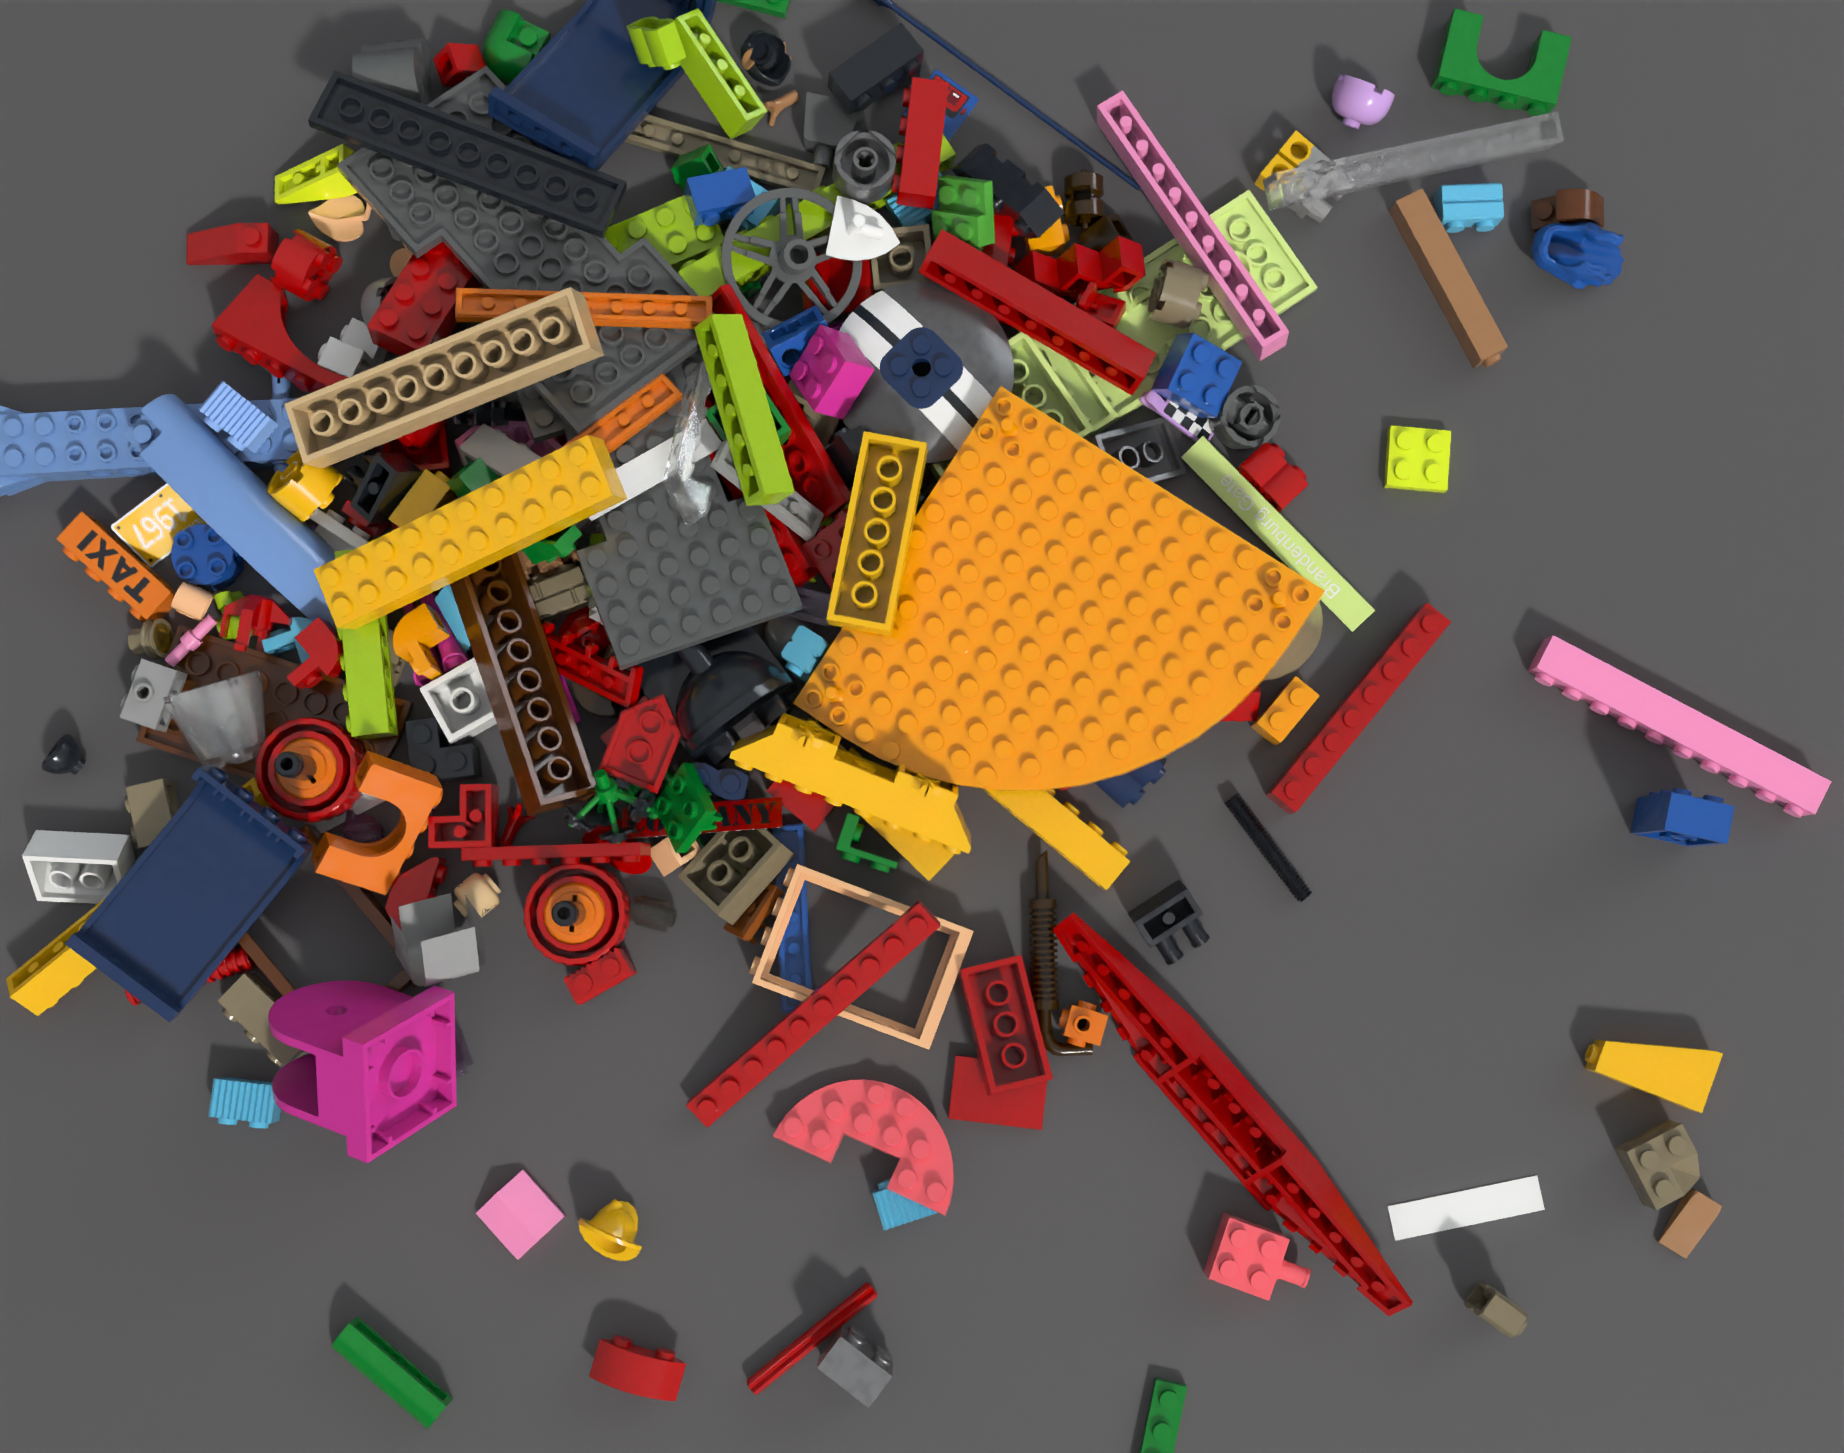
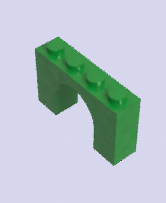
M1454 9L1446 23L1431 88L1439 90L1444 95L1457 94L1465 96L1473 102L1481 103L1486 101L1494 103L1506 110L1518 109L1527 111L1529 115L1534 117L1548 116L1557 105L1572 37L1542 30L1533 43L1527 73L1517 79L1503 80L1486 72L1478 60L1477 43L1484 15Z

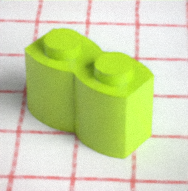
M652 16L643 17L626 26L640 64H648L649 68L658 66L663 67L664 70H670L681 65L680 60L687 57L673 19H658Z

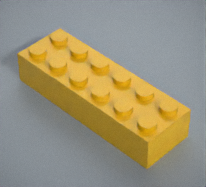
M863 432L826 618L829 625L892 637L928 453L926 442Z

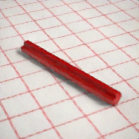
M865 1283L748 1378L747 1385L755 1395L759 1394L877 1297L874 1287L870 1283Z

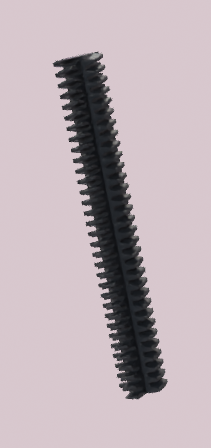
M1235 794L1224 804H1228L1227 808L1231 807L1229 811L1233 810L1231 814L1235 813L1234 817L1238 816L1236 820L1240 819L1238 822H1242L1240 826H1244L1243 830L1247 829L1245 832H1249L1248 836L1252 835L1250 839L1254 838L1252 842L1256 841L1255 845L1259 844L1257 848L1261 847L1259 850H1263L1261 854H1266L1264 858L1268 857L1266 860H1270L1269 864L1273 863L1271 867L1275 866L1273 870L1277 869L1276 873L1280 872L1278 876L1282 875L1280 879H1284L1283 883L1287 882L1285 886L1289 885L1288 889L1292 888L1290 892L1294 891L1292 894H1296L1294 898L1298 897L1297 901H1304L1310 896L1312 891L1309 890V887L1307 888V884H1304L1305 881H1302L1298 872H1295L1296 869H1293V865H1290L1291 863L1288 862V859L1286 860V856H1283L1284 853H1281L1279 847L1276 846L1277 844H1274L1272 837L1270 838L1267 831H1264L1263 825H1259L1260 822H1257L1256 816H1253V812L1251 813L1246 803H1243L1244 800L1238 797L1239 794Z

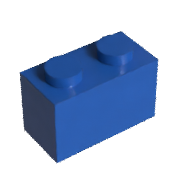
M746 167L687 178L684 191L694 226L702 224L713 226L722 220L732 219L747 202L755 197ZM754 210L750 214H748L747 217L753 214Z

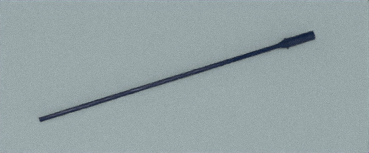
M874 0L878 3V6L890 8L1136 190H1140L1141 187L1135 180L901 10L891 0Z

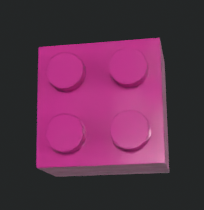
M820 325L809 340L798 362L795 363L789 376L814 412L843 420L875 369L848 333Z

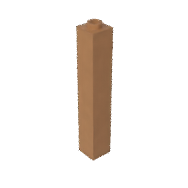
M1423 188L1395 201L1389 213L1471 366L1474 369L1483 364L1487 368L1502 359L1500 355L1508 348V345Z

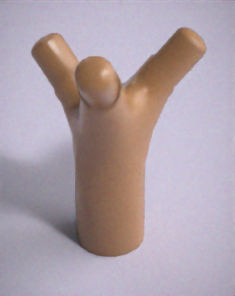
M796 90L763 103L771 114L768 122L769 126H774L776 117L782 110L800 101Z

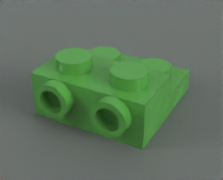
M950 175L938 177L940 208L931 211L933 241L936 240L943 229L979 251H983V246L995 243L992 180Z

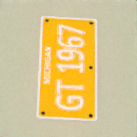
M166 483L112 524L111 529L149 567H153L172 553L174 537L179 531H184L186 528L197 524L207 523Z

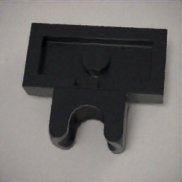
M489 401L454 415L453 421L454 424L481 426L484 423L487 426H491V420L525 421V416L522 409L513 408V402L494 401V407H491L492 402Z

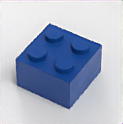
M1195 333L1177 334L1151 390L1199 418H1217L1242 361Z

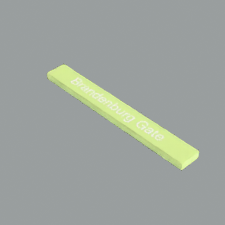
M1202 436L1181 457L1290 569L1325 590L1321 601L1352 632L1375 611L1348 581L1205 436Z

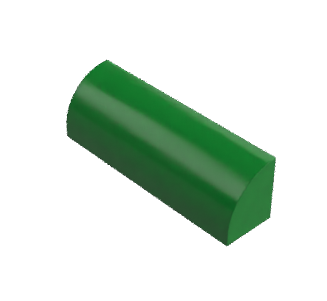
M359 1317L348 1323L331 1346V1348L427 1430L453 1400L448 1393Z

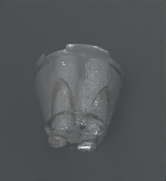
M259 671L163 697L167 711L203 766L209 765L211 767L214 765L222 768L227 764L242 763L258 756V751L266 739L263 681Z

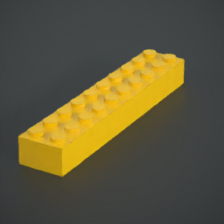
M586 435L314 569V573L336 628L357 629L628 498L604 440Z

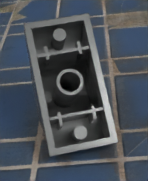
M425 38L362 44L361 52L353 54L352 76L354 78L425 105L432 102L429 45Z

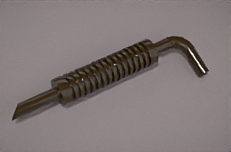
M1046 850L1035 862L1036 899L1029 900V909H1032V912H1029V915H1032V918H1029V921H1032V925H1029L1032 931H1029V934L1033 935V937H1029L1030 940H1033V943H1030V947H1033L1030 950V953H1033V956H1030V959H1033V962H1030V965L1033 966V968H1030V972H1033V975H1030V978H1033L1030 984H1034V987H1031V991H1034V993L1031 994L1034 997L1035 1010H1039V1026L1045 1049L1053 1055L1062 1057L1092 1055L1093 1045L1091 1043H1086L1085 1048L1069 1043H1061L1056 1041L1052 1034L1051 1010L1059 1009V999H1056L1059 993H1055V990H1058V987H1055V984H1058V980H1055V978H1058V974H1055V971H1058V968H1055V965H1058V962H1055V959H1058V955L1054 954L1058 952L1057 949H1054V946H1057V943H1054L1057 937H1054L1055 933L1052 930L1057 925L1054 924V921H1057V918H1054L1057 912L1053 911L1057 907L1056 899H1049L1048 851Z

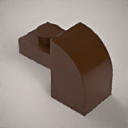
M1575 188L1557 190L1554 196L1531 200L1532 230L1537 233L1540 228L1552 223L1573 224L1592 222L1603 228L1604 198L1595 191Z

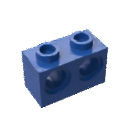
M817 305L761 333L784 377L791 373L795 363L798 362L820 325L828 327Z

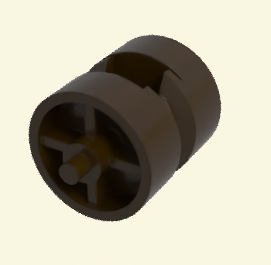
M1081 169L1080 172L1070 174L1064 178V197L1068 200L1065 203V222L1067 224L1087 230L1088 226H1092L1104 216V201L1100 199L1104 195L1102 175L1086 172V169Z

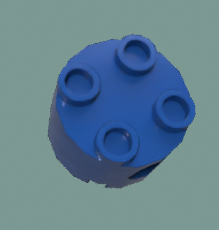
M197 524L188 527L184 531H179L174 537L171 560L174 570L180 578L205 590L218 591L231 586L234 583L233 580L238 575H241L245 559L208 524Z

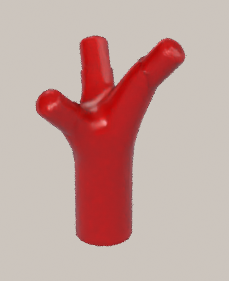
M521 802L516 804L515 811L513 806L507 807L508 823L499 841L503 846H511L519 829L526 822L535 818V815L521 817L523 806Z

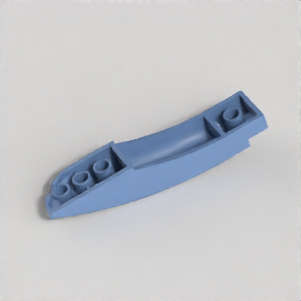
M165 394L145 405L140 410L143 415L123 434L140 452L139 455L217 534L312 622L318 617L328 620L337 631L314 573V569L335 559V550L310 525L299 520L273 499L267 492L268 486L177 395Z

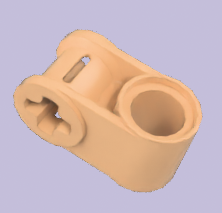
M182 582L173 598L171 608L201 622L214 598V594L193 584Z

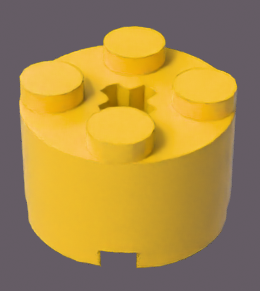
M297 450L285 461L288 466L283 473L277 470L268 485L267 492L299 520L305 522L318 507L325 509L333 501L335 495L332 493V490L340 483L343 474L332 465L325 468H317L303 464L300 452Z

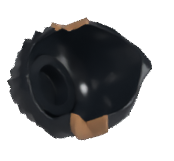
M762 30L753 31L752 34L748 35L740 50L742 67L757 82L771 87L779 86L785 80L791 66L792 58L787 54L786 42L782 41L775 34Z

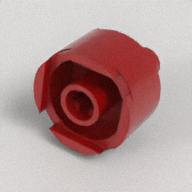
M296 229L293 233L297 235L291 240L286 237L275 252L271 269L276 272L275 277L270 276L271 281L305 301H312L314 299L321 301L328 294V283L333 274L340 269L343 259L337 255L335 247L302 229Z

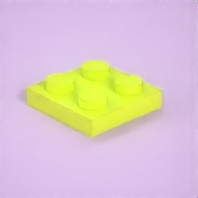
M1390 426L1387 434L1384 488L1445 493L1448 490L1451 431Z

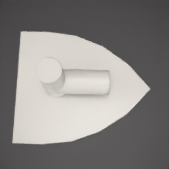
M837 195L826 256L851 261L869 260L886 254L900 244L892 227L879 213L863 203Z

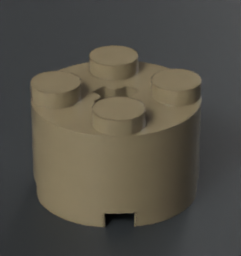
M1164 259L1159 270L1164 271L1163 276L1159 279L1155 278L1148 304V311L1152 313L1148 316V319L1185 329L1191 325L1192 320L1197 321L1199 318L1202 303L1198 302L1200 292L1204 291L1207 286L1209 273L1204 272L1199 267Z

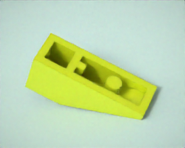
M341 144L276 175L275 202L280 205L346 198L357 193L337 167L338 163L355 153V151L345 144Z

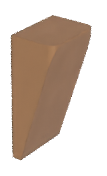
M1691 1188L1679 1201L1657 1242L1686 1259L1714 1222L1723 1206Z

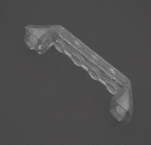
M704 361L687 374L663 479V484L684 523L689 525L705 517L711 506V500L709 499L711 487L690 478L695 467V463L692 461L694 451L699 446L701 435L698 433L700 424L707 413L705 401L712 389Z

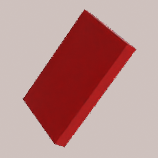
M955 1055L948 1119L1042 1130L1047 1081L988 1096L979 1059L977 1057Z

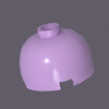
M1339 74L1332 92V105L1335 112L1343 117L1342 124L1359 129L1360 124L1373 125L1381 121L1389 111L1395 95L1386 89L1383 90V93L1378 92V88L1372 83Z

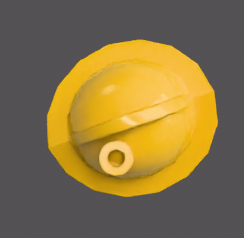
M613 1199L610 1204L599 1210L590 1221L582 1217L578 1220L579 1231L584 1240L595 1251L605 1257L617 1261H628L635 1258L642 1249V1246L634 1243L638 1231V1216L635 1208L628 1202Z

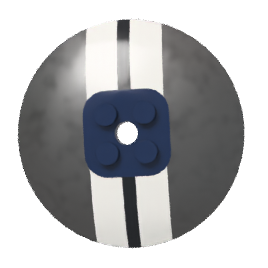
M909 282L877 292L856 307L839 330L848 333L875 369L842 422L848 430L861 425L866 432L926 442L928 453L925 465L952 460L1000 386L1012 393L1014 383L1012 351L997 319L938 283ZM918 362H925L930 366L931 370L928 375L919 377L914 374L913 366Z

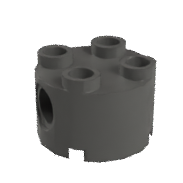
M1258 385L1237 388L1228 392L1217 418H1210L1209 427L1223 445L1233 450L1243 451L1267 443L1276 434L1281 423L1278 401L1269 390Z

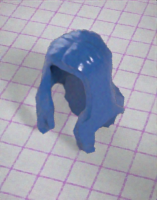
M1592 222L1573 224L1552 223L1543 226L1537 231L1531 247V255L1538 267L1568 283L1575 289H1584L1587 285L1600 287L1602 284H1611L1622 271L1621 264L1624 262V258L1621 256V249L1618 247L1623 242L1624 236L1612 231L1603 230Z

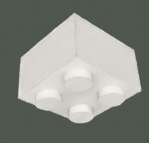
M475 658L419 688L449 743L458 746L497 724Z

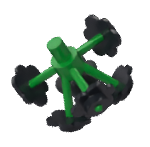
M600 769L594 773V778L597 782L594 788L596 795L590 797L587 804L578 813L571 807L564 805L563 808L567 813L565 819L569 827H573L577 831L582 827L589 833L592 829L588 825L598 826L600 824L607 827L611 824L612 830L599 834V839L608 840L610 844H620L628 839L627 834L634 832L635 828H630V826L618 827L616 818L619 811L613 806V803L618 799L629 803L627 811L630 814V820L639 823L642 817L646 818L651 813L656 795L647 788H642L636 795H631L620 789V787L627 788L630 783L608 775L604 769Z

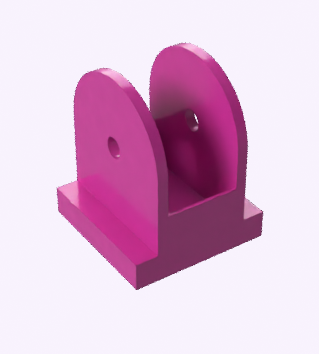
M329 981L291 991L279 998L270 1008L268 1023L272 1035L282 1043L310 1053L289 1062L277 1072L272 1082V1094L275 1103L288 1114L346 1136L348 1156L369 1163L457 1106L454 992L434 985L413 997L369 982Z

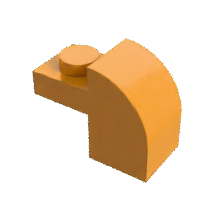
M423 603L407 613L399 621L393 634V648L397 656L410 663L417 675H424L433 681L442 676L443 673L430 649L450 637V634L437 611Z

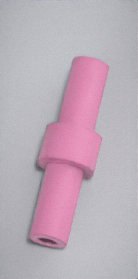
M208 614L192 631L188 630L180 638L181 642L166 656L165 661L172 667H175L190 650L195 651L203 643L201 639L218 621Z

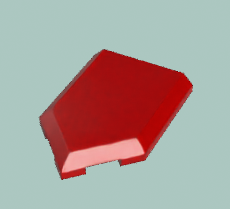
M664 694L621 711L598 770L604 769L608 775L643 789L647 788L651 792L658 794L681 737Z

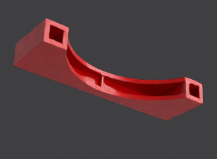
M258 274L211 324L216 335V342L221 348L228 352L234 351L242 355L252 365L259 364L275 377L280 379L283 377L293 382L298 389L304 392H315L349 378L322 368L307 358L294 345L287 334L286 322L289 305L283 288ZM449 418L397 439L406 446L412 445L423 451Z

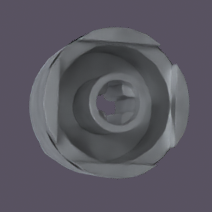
M871 130L869 132L853 131L844 136L836 147L832 178L838 191L844 197L865 205L883 198L889 192L894 179L896 157L893 145L884 135Z

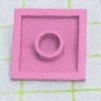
M524 1169L476 1212L478 1217L517 1260L565 1217V1214Z

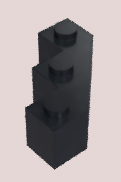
M987 143L977 145L952 171L958 177L992 180L994 214L999 216L1010 215L1014 220L1013 227L1022 237H1027L1028 239L1039 238L1065 212L1044 186L1038 182L1031 185L1026 179L1025 172L1007 159L1002 163L996 157L997 152Z

